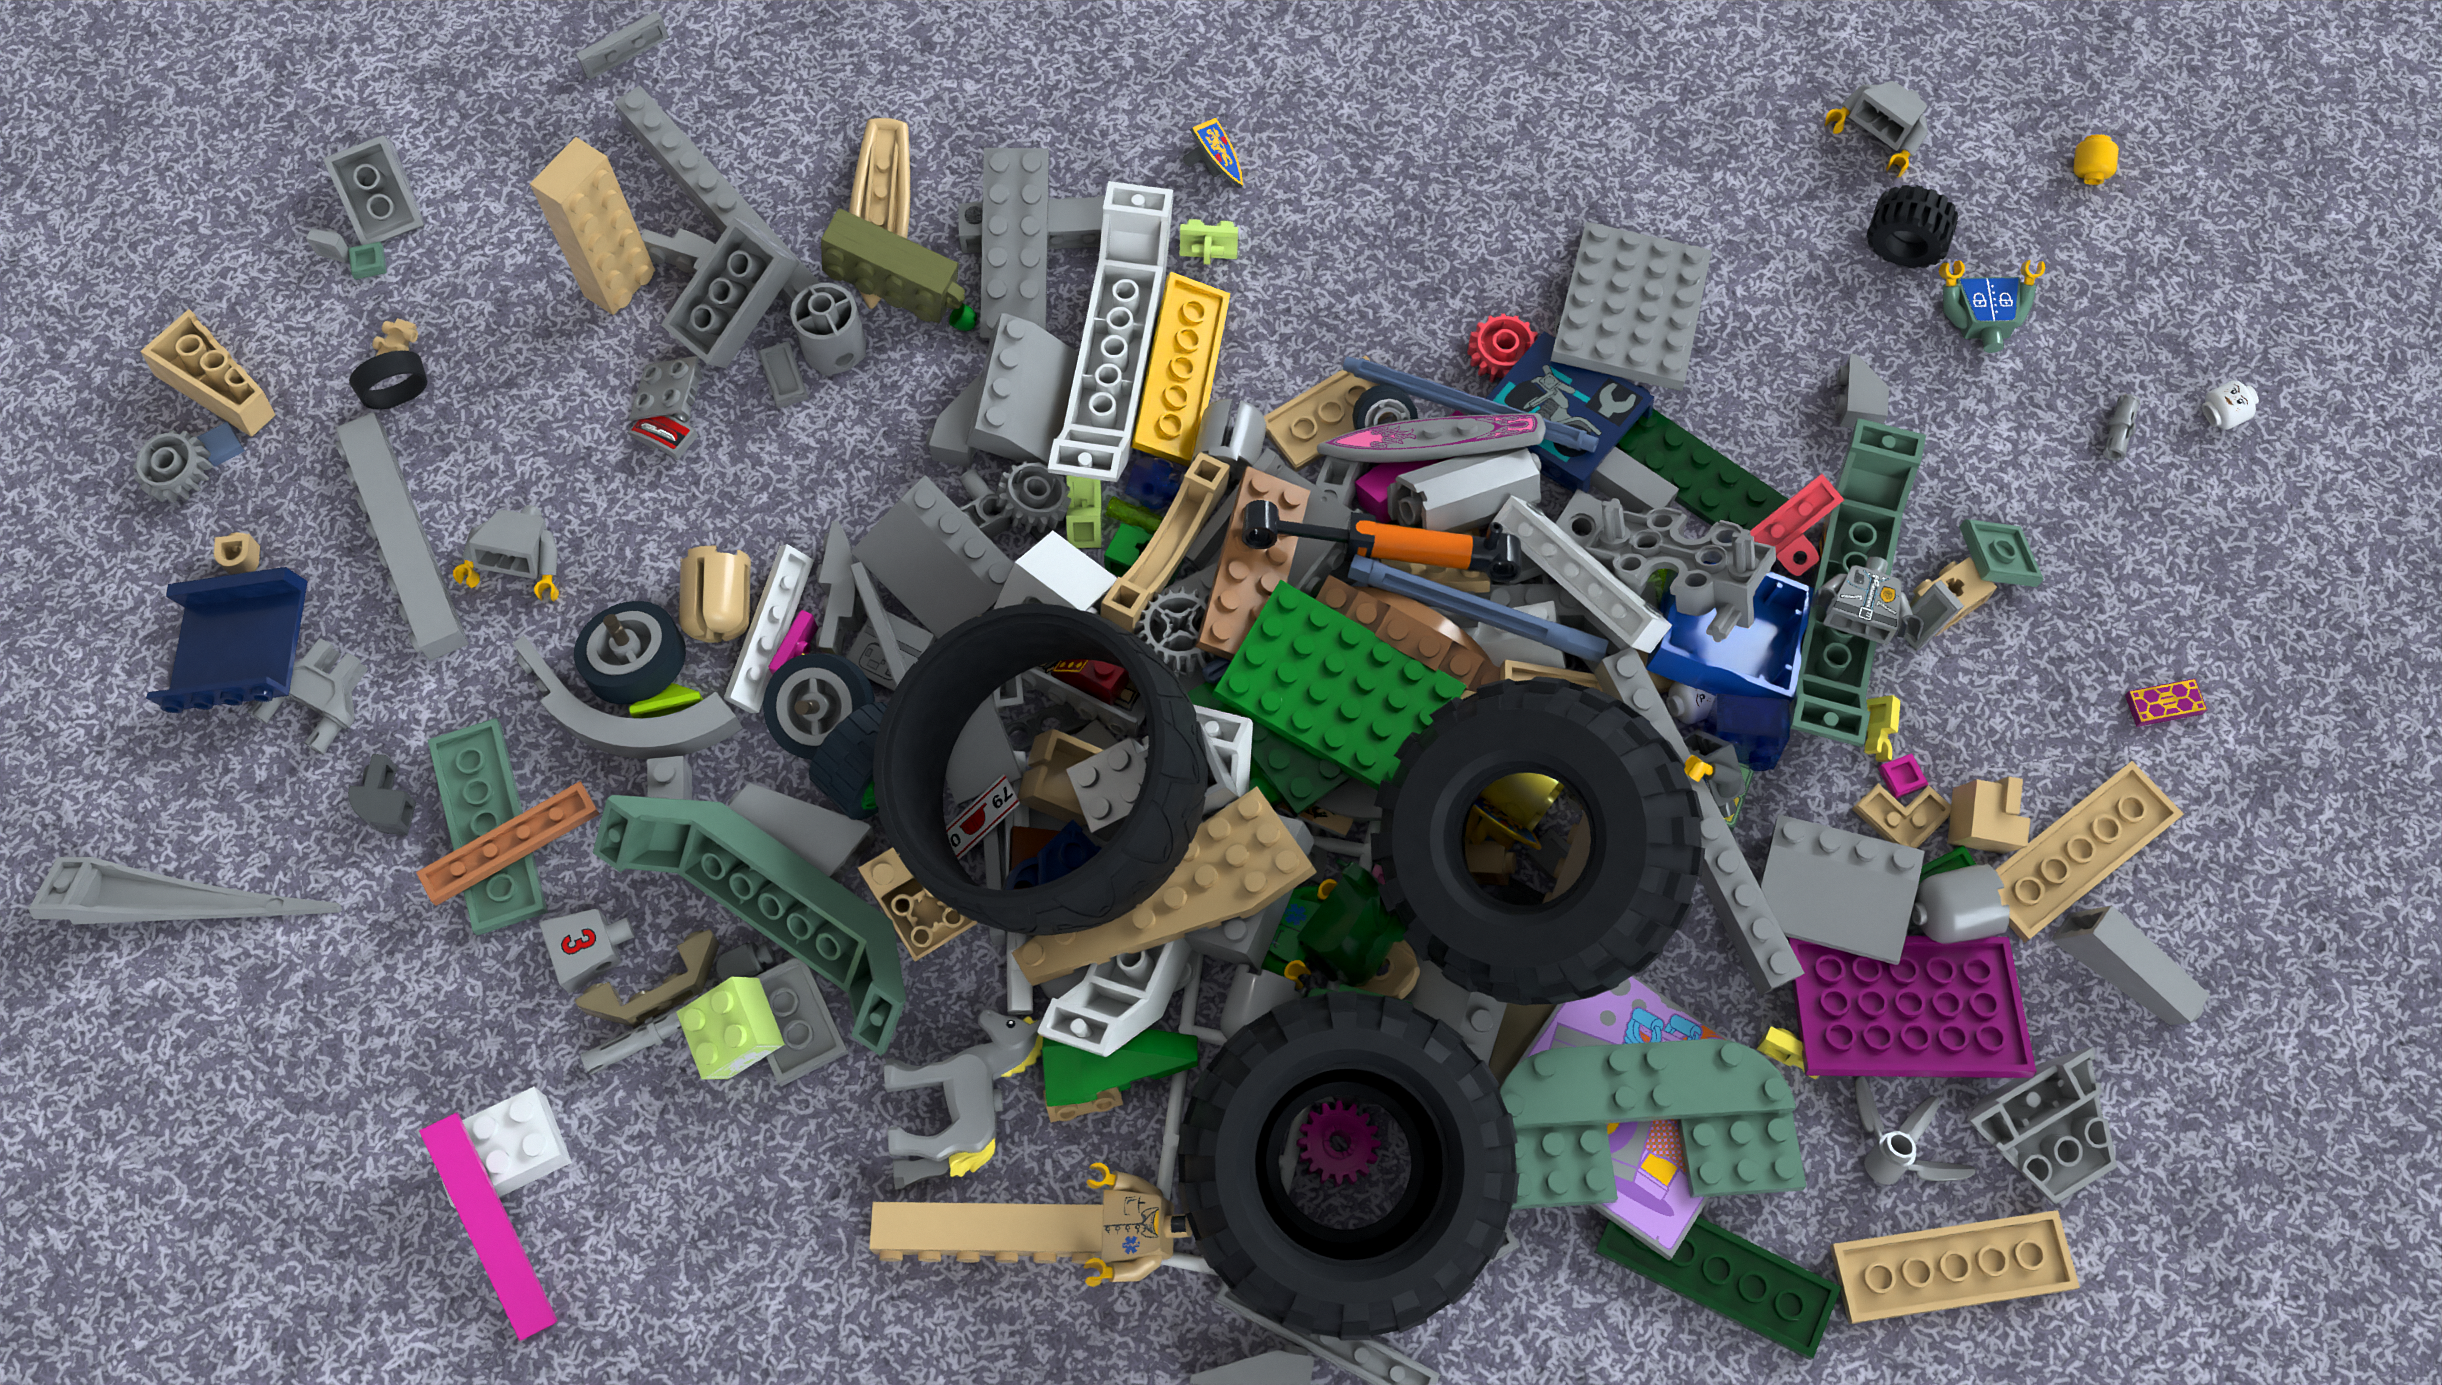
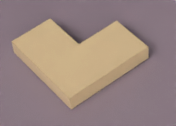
M1878 783L1852 810L1886 841L1917 849L1950 817L1951 805L1928 785L1905 808Z

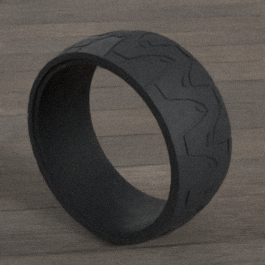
M1032 603L994 609L982 613V616H975L945 633L935 641V644H932L918 657L916 664L913 663L896 687L888 703L889 707L885 709L880 723V734L878 733L873 759V782H875L873 788L876 806L879 809L880 821L888 840L896 853L900 854L899 857L905 867L928 892L951 909H956L960 915L986 926L1011 933L1050 936L1091 929L1125 915L1135 909L1137 904H1142L1151 897L1176 870L1175 867L1179 866L1189 849V843H1192L1203 814L1206 800L1204 794L1205 792L1207 793L1208 781L1207 754L1199 721L1196 720L1197 714L1186 690L1169 666L1150 646L1109 619L1091 612L1060 605ZM1069 659H1087L1114 664L1126 669L1140 693L1145 708L1149 739L1144 779L1138 797L1126 820L1113 838L1094 857L1061 878L1046 884L1017 890L981 888L968 875L956 857L946 830L943 812V790L948 762L953 747L967 721L981 703L1000 686L1015 676L1043 664Z

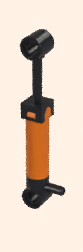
M1266 500L1251 501L1244 508L1242 541L1245 545L1254 549L1272 547L1277 541V534L1345 543L1344 561L1352 562L1355 554L1369 559L1372 557L1483 572L1490 579L1497 582L1513 581L1521 574V541L1513 534L1502 533L1503 526L1498 522H1492L1489 525L1486 536L1479 537L1376 523V515L1351 512L1347 529L1279 520V509L1277 506Z

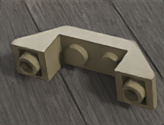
M710 929L706 931L699 930L689 934L683 943L676 946L688 971L684 974L679 972L670 975L662 982L663 985L651 991L644 990L636 993L629 999V1003L625 1005L618 991L609 982L605 984L598 983L588 987L582 996L575 999V1002L586 1015L636 1028L644 1024L645 1019L651 1016L655 1018L703 992L720 943Z

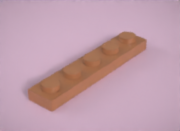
M579 781L416 873L430 901L437 906L600 815L585 786Z

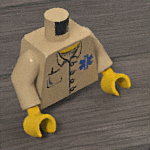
M1094 1163L1089 1168L1099 1170L1103 1175V1179L1101 1182L1088 1179L1086 1181L1087 1185L1093 1189H1098L1107 1184L1110 1189L1104 1190L1102 1258H1091L1083 1267L1086 1269H1097L1100 1276L1087 1277L1085 1283L1088 1286L1095 1287L1104 1278H1108L1109 1282L1141 1281L1160 1267L1162 1260L1170 1259L1173 1256L1174 1238L1192 1236L1189 1222L1185 1214H1174L1173 1203L1164 1198L1161 1189L1139 1176L1114 1171L1111 1174L1105 1164Z

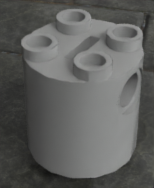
M818 283L808 286L798 293L792 302L790 316L806 362L813 369L818 370L820 374L829 376L848 371L862 361L866 356L867 341L857 306L851 293L846 288L835 283Z

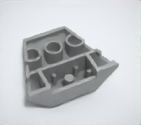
M2087 1047L2036 1065L2037 1072L2033 1078H2015L1979 1099L1967 1118V1121L2053 1204L2059 1203L2117 1167L2108 1119L2103 1118L2099 1098L2102 1089L2101 1084L2096 1082L2092 1060L2095 1059L2093 1047Z

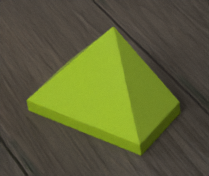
M671 683L656 696L634 703L629 707L633 718L661 717L685 710L699 703L703 698L699 691Z

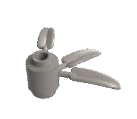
M1864 1076L1857 1078L1855 1082V1096L1859 1115L1866 1132H1874L1877 1139L1876 1145L1864 1160L1865 1169L1871 1178L1881 1184L1892 1185L1906 1171H1916L1919 1179L1928 1181L1963 1180L1975 1174L1976 1169L1968 1165L1922 1160L1915 1161V1143L1920 1139L1934 1118L1939 1107L1938 1097L1933 1096L1922 1102L1904 1121L1898 1131L1882 1135L1884 1126L1868 1082Z

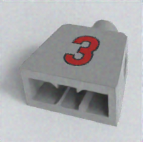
M591 909L539 922L559 985L568 993L578 990L621 964L616 945L635 938L633 927L627 917L608 924L606 917L599 909Z

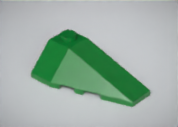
M1146 1028L1107 1057L1043 1037L1042 1052L1047 1107L1087 1103L1097 1099L1096 1093L1117 1087L1119 1092L1130 1089V1082L1145 1077L1157 1080L1197 1067L1198 1037Z

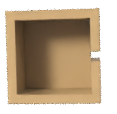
M1055 729L1035 736L1027 766L1033 769L1024 773L1017 796L1020 804L1067 823L1073 819L1079 826L1086 825V818L1066 769L1103 751V749Z

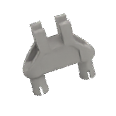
M319 638L302 660L294 662L289 696L276 697L269 702L256 701L248 709L247 713L258 721L268 724L269 719L284 699L289 700L290 698L319 713L322 717L321 721L303 743L312 750H318L319 754L324 755L326 749L340 730L349 729L354 723L352 691L368 668L360 663L361 660L347 652L333 671L328 674L341 654L332 649L334 646L331 643Z

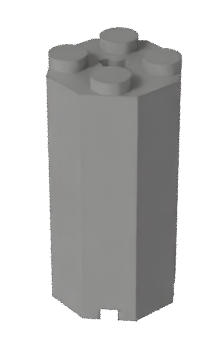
M1526 447L1458 456L1398 475L1394 479L1397 482L1387 487L1389 516L1392 521L1398 520L1401 526L1457 534L1491 523L1511 495L1532 505L1541 502L1540 459L1535 453L1530 454Z

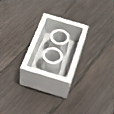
M535 1087L462 1120L499 1197L572 1163L547 1097ZM443 1183L451 1207L455 1208L452 1199Z

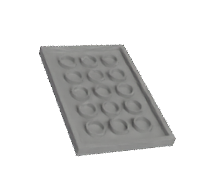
M1586 222L1550 361L1682 391L1686 380L1712 250L1664 238L1647 236L1633 231L1612 228L1602 224Z

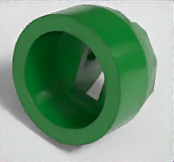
M963 303L959 309H953L949 318V324L959 331H970L976 326L977 314L970 306Z

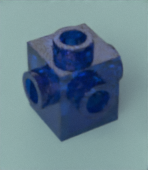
M1146 455L1134 463L1124 493L1140 500V504L1144 507L1162 509L1174 501L1181 486L1178 482L1182 471L1173 468V464L1165 459H1153Z

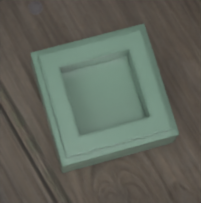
M381 242L348 248L351 275L355 280L387 273L384 248Z

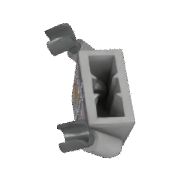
M1869 557L1865 568L1855 565L1851 567L1848 574L1836 575L1817 590L1810 603L1812 607L1820 605L1826 609V616L1822 625L1885 645L1889 644L1898 627V637L1903 638L1905 633L1913 635L1915 640H1919L1924 621L1917 616H1913L1907 597L1901 592V581L1898 578L1886 575L1888 562L1881 557Z

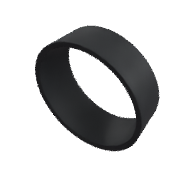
M400 350L383 353L363 362L352 372L349 383L365 407L370 409H389L420 395L427 386V378L421 357L414 352ZM400 374H412L394 386L379 390H369L372 386L386 378Z

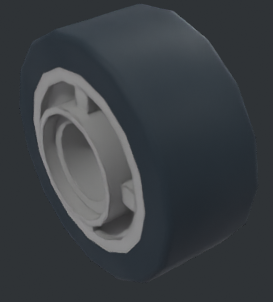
M1387 384L1373 386L1363 392L1354 405L1352 414L1354 428L1359 430L1379 425L1378 419L1385 412L1393 413L1392 419L1388 423L1418 419L1417 408L1407 393L1397 386Z

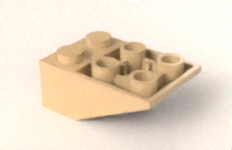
M892 847L859 867L858 872L885 916L893 920L894 930L916 962L976 925L977 921L960 915L956 909H951L928 892L913 877L901 861L900 854H897Z

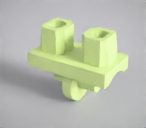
M1189 219L1186 224L1180 225V256L1204 257V264L1206 265L1211 264V258L1237 259L1238 227H1234L1232 221H1221L1217 226L1204 225L1201 220Z

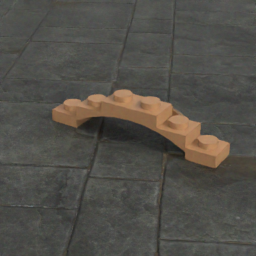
M1331 575L1327 577L1316 597L1317 601L1374 632L1376 637L1391 647L1435 671L1439 669L1467 685L1466 690L1477 693L1476 689L1481 685L1500 681V668L1492 663L1485 651L1472 637L1440 613L1413 599L1373 587H1351Z

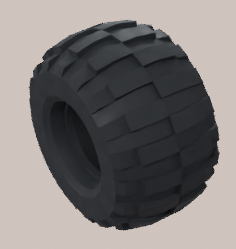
M1536 676L1531 680L1513 681L1508 678L1481 685L1476 689L1477 693L1464 699L1453 698L1429 715L1433 722L1420 734L1415 732L1409 734L1394 755L1401 761L1392 780H1381L1374 806L1383 809L1380 833H1370L1371 860L1381 863L1385 884L1378 886V890L1390 916H1397L1406 930L1402 935L1404 940L1423 961L1430 960L1443 970L1441 973L1445 979L1469 992L1477 991L1489 995L1498 1002L1524 1006L1539 1004L1556 1005L1591 998L1618 987L1620 983L1637 972L1644 971L1663 953V947L1675 931L1681 930L1693 906L1691 898L1698 876L1702 877L1705 848L1701 845L1700 822L1703 820L1697 791L1692 789L1685 773V764L1672 744L1650 724L1648 719L1627 704L1594 687H1586L1569 682L1566 679ZM1517 773L1541 774L1563 784L1575 795L1582 805L1590 827L1591 842L1588 859L1575 883L1555 899L1529 906L1514 905L1501 901L1485 891L1470 873L1465 853L1466 826L1478 796L1496 780Z
M1336 991L1302 999L1296 998L1271 1008L1264 1015L1248 1025H1244L1223 1044L1224 1046L1207 1068H1204L1191 1093L1183 1123H1181L1177 1148L1178 1188L1183 1214L1187 1217L1196 1246L1210 1269L1213 1268L1231 1289L1233 1295L1253 1311L1257 1310L1281 1323L1282 1327L1308 1336L1310 1334L1336 1337L1340 1341L1370 1340L1371 1336L1395 1331L1402 1333L1428 1322L1427 1318L1450 1303L1452 1305L1457 1303L1475 1286L1474 1280L1489 1260L1495 1259L1507 1235L1504 1231L1513 1203L1516 1204L1520 1173L1516 1171L1515 1144L1518 1143L1512 1114L1508 1113L1498 1090L1499 1083L1484 1059L1480 1060L1462 1040L1463 1036L1441 1019L1437 1020L1414 1008L1411 1003L1386 995L1382 997L1356 993V991ZM1336 1095L1362 1097L1384 1108L1403 1130L1410 1151V1176L1399 1202L1383 1218L1365 1227L1355 1229L1330 1228L1304 1215L1286 1193L1279 1169L1281 1144L1289 1125L1295 1117L1312 1103Z

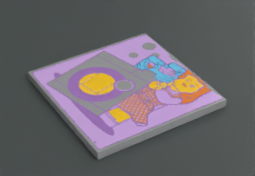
M1633 975L1620 983L1618 987L1597 996L1558 1004L1516 1066L1536 1053L1554 1048L1698 1039L1731 1040ZM1677 1119L1606 1123L1618 1200L1615 1203L1591 1204L1590 1206L1669 1261L1710 1198H1690Z

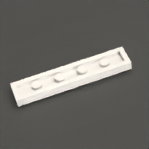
M788 544L779 547L723 698L749 713H759L766 687L772 677L768 666L789 631L814 562L812 558Z

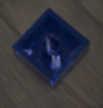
M1717 693L1705 720L1703 732L1732 743L1738 763L1749 764L1751 770H1774L1790 739L1789 700Z

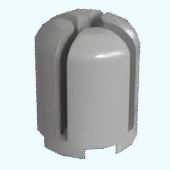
M1220 399L1211 403L1203 412L1190 466L1199 452L1230 465L1227 490L1224 495L1230 496L1240 483L1246 467H1252L1261 456L1266 433V422L1261 411L1251 403L1240 400L1230 445L1227 447L1232 427L1231 412L1233 399Z

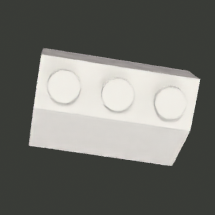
M1554 601L1512 608L1550 622L1553 621L1561 624ZM1478 622V627L1461 628L1479 644L1492 663L1499 668L1506 659L1566 669L1565 653L1561 650Z

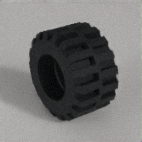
M1902 185L1901 188L1893 187L1889 192H1884L1877 201L1867 231L1868 245L1874 248L1873 252L1876 255L1882 256L1883 260L1893 262L1898 266L1927 268L1930 264L1936 265L1947 256L1958 223V212L1955 211V205L1952 202H1948L1946 196L1937 194V191L1933 189L1928 190L1923 188V186L1917 185L1916 187H1911L1910 185Z

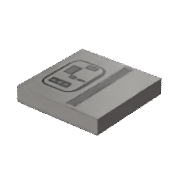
M885 611L909 670L913 663L916 664L918 657L934 644L937 638L934 634ZM868 617L846 659L857 665L870 682L894 693L896 689Z

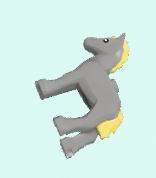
M986 1009L978 1015V1026L990 1037L991 1043L970 1047L942 1062L928 1063L923 1066H913L905 1064L901 1060L886 1058V1064L883 1065L884 1084L887 1093L943 1086L949 1116L952 1124L944 1131L929 1137L909 1134L900 1126L888 1127L890 1156L901 1155L902 1157L912 1155L925 1157L916 1161L893 1159L895 1190H903L929 1178H942L949 1172L951 1177L957 1175L963 1177L969 1169L974 1173L991 1159L995 1152V1140L997 1137L996 1112L1003 1111L1001 1088L994 1089V1082L998 1078L1011 1077L1013 1073L1024 1072L1026 1066L1037 1062V1058L1042 1055L1040 1050H1042L1043 1036H1040L1037 1031L1043 1018L1033 1021L1030 1016H1027L1021 1020Z

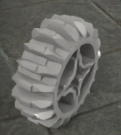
M1183 585L1179 589V593H1173L1169 587L1165 590V596H1161L1155 591L1153 602L1148 601L1147 610H1143L1141 613V621L1135 624L1134 635L1150 646L1164 660L1177 678L1182 671H1185L1186 675L1191 678L1194 668L1202 672V668L1207 666L1206 663L1215 661L1217 655L1195 647L1199 634L1196 631V624L1198 622L1202 623L1209 595L1199 599L1197 588L1190 595L1186 594ZM1154 625L1158 626L1160 633L1163 634L1160 643H1157L1151 634V629Z

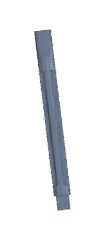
M1355 554L1349 569L1348 578L1534 640L1543 645L1598 664L1604 658L1609 643L1608 640L1553 621L1550 622Z

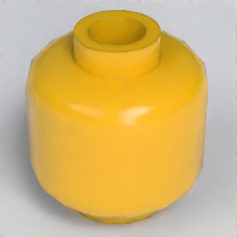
M2096 134L2085 137L2084 141L2080 142L2075 149L2074 174L2079 178H2084V183L2088 185L2104 183V179H2108L2116 173L2119 151L2117 144L2111 141V138L2107 135Z

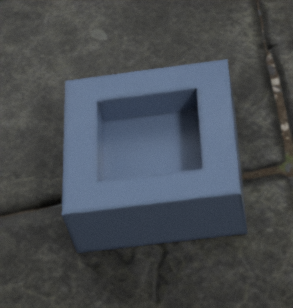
M228 421L197 437L205 444L204 448L211 453L208 459L214 467L245 451Z

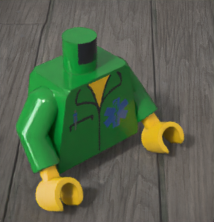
M1326 879L1318 886L1294 888L1261 965V969L1296 982V989H1302L1304 986L1299 980L1302 974L1311 975V971L1306 967L1309 957L1298 946L1296 937L1338 884L1335 880Z

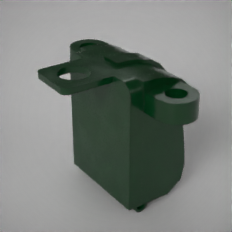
M1338 858L1335 863L1342 870L1341 875L1343 877L1296 938L1298 946L1331 982H1335L1338 979L1351 987L1364 986L1374 977L1393 944L1404 940L1402 935L1406 930L1397 916H1390L1378 890V886L1383 884L1371 872L1353 861L1346 863Z

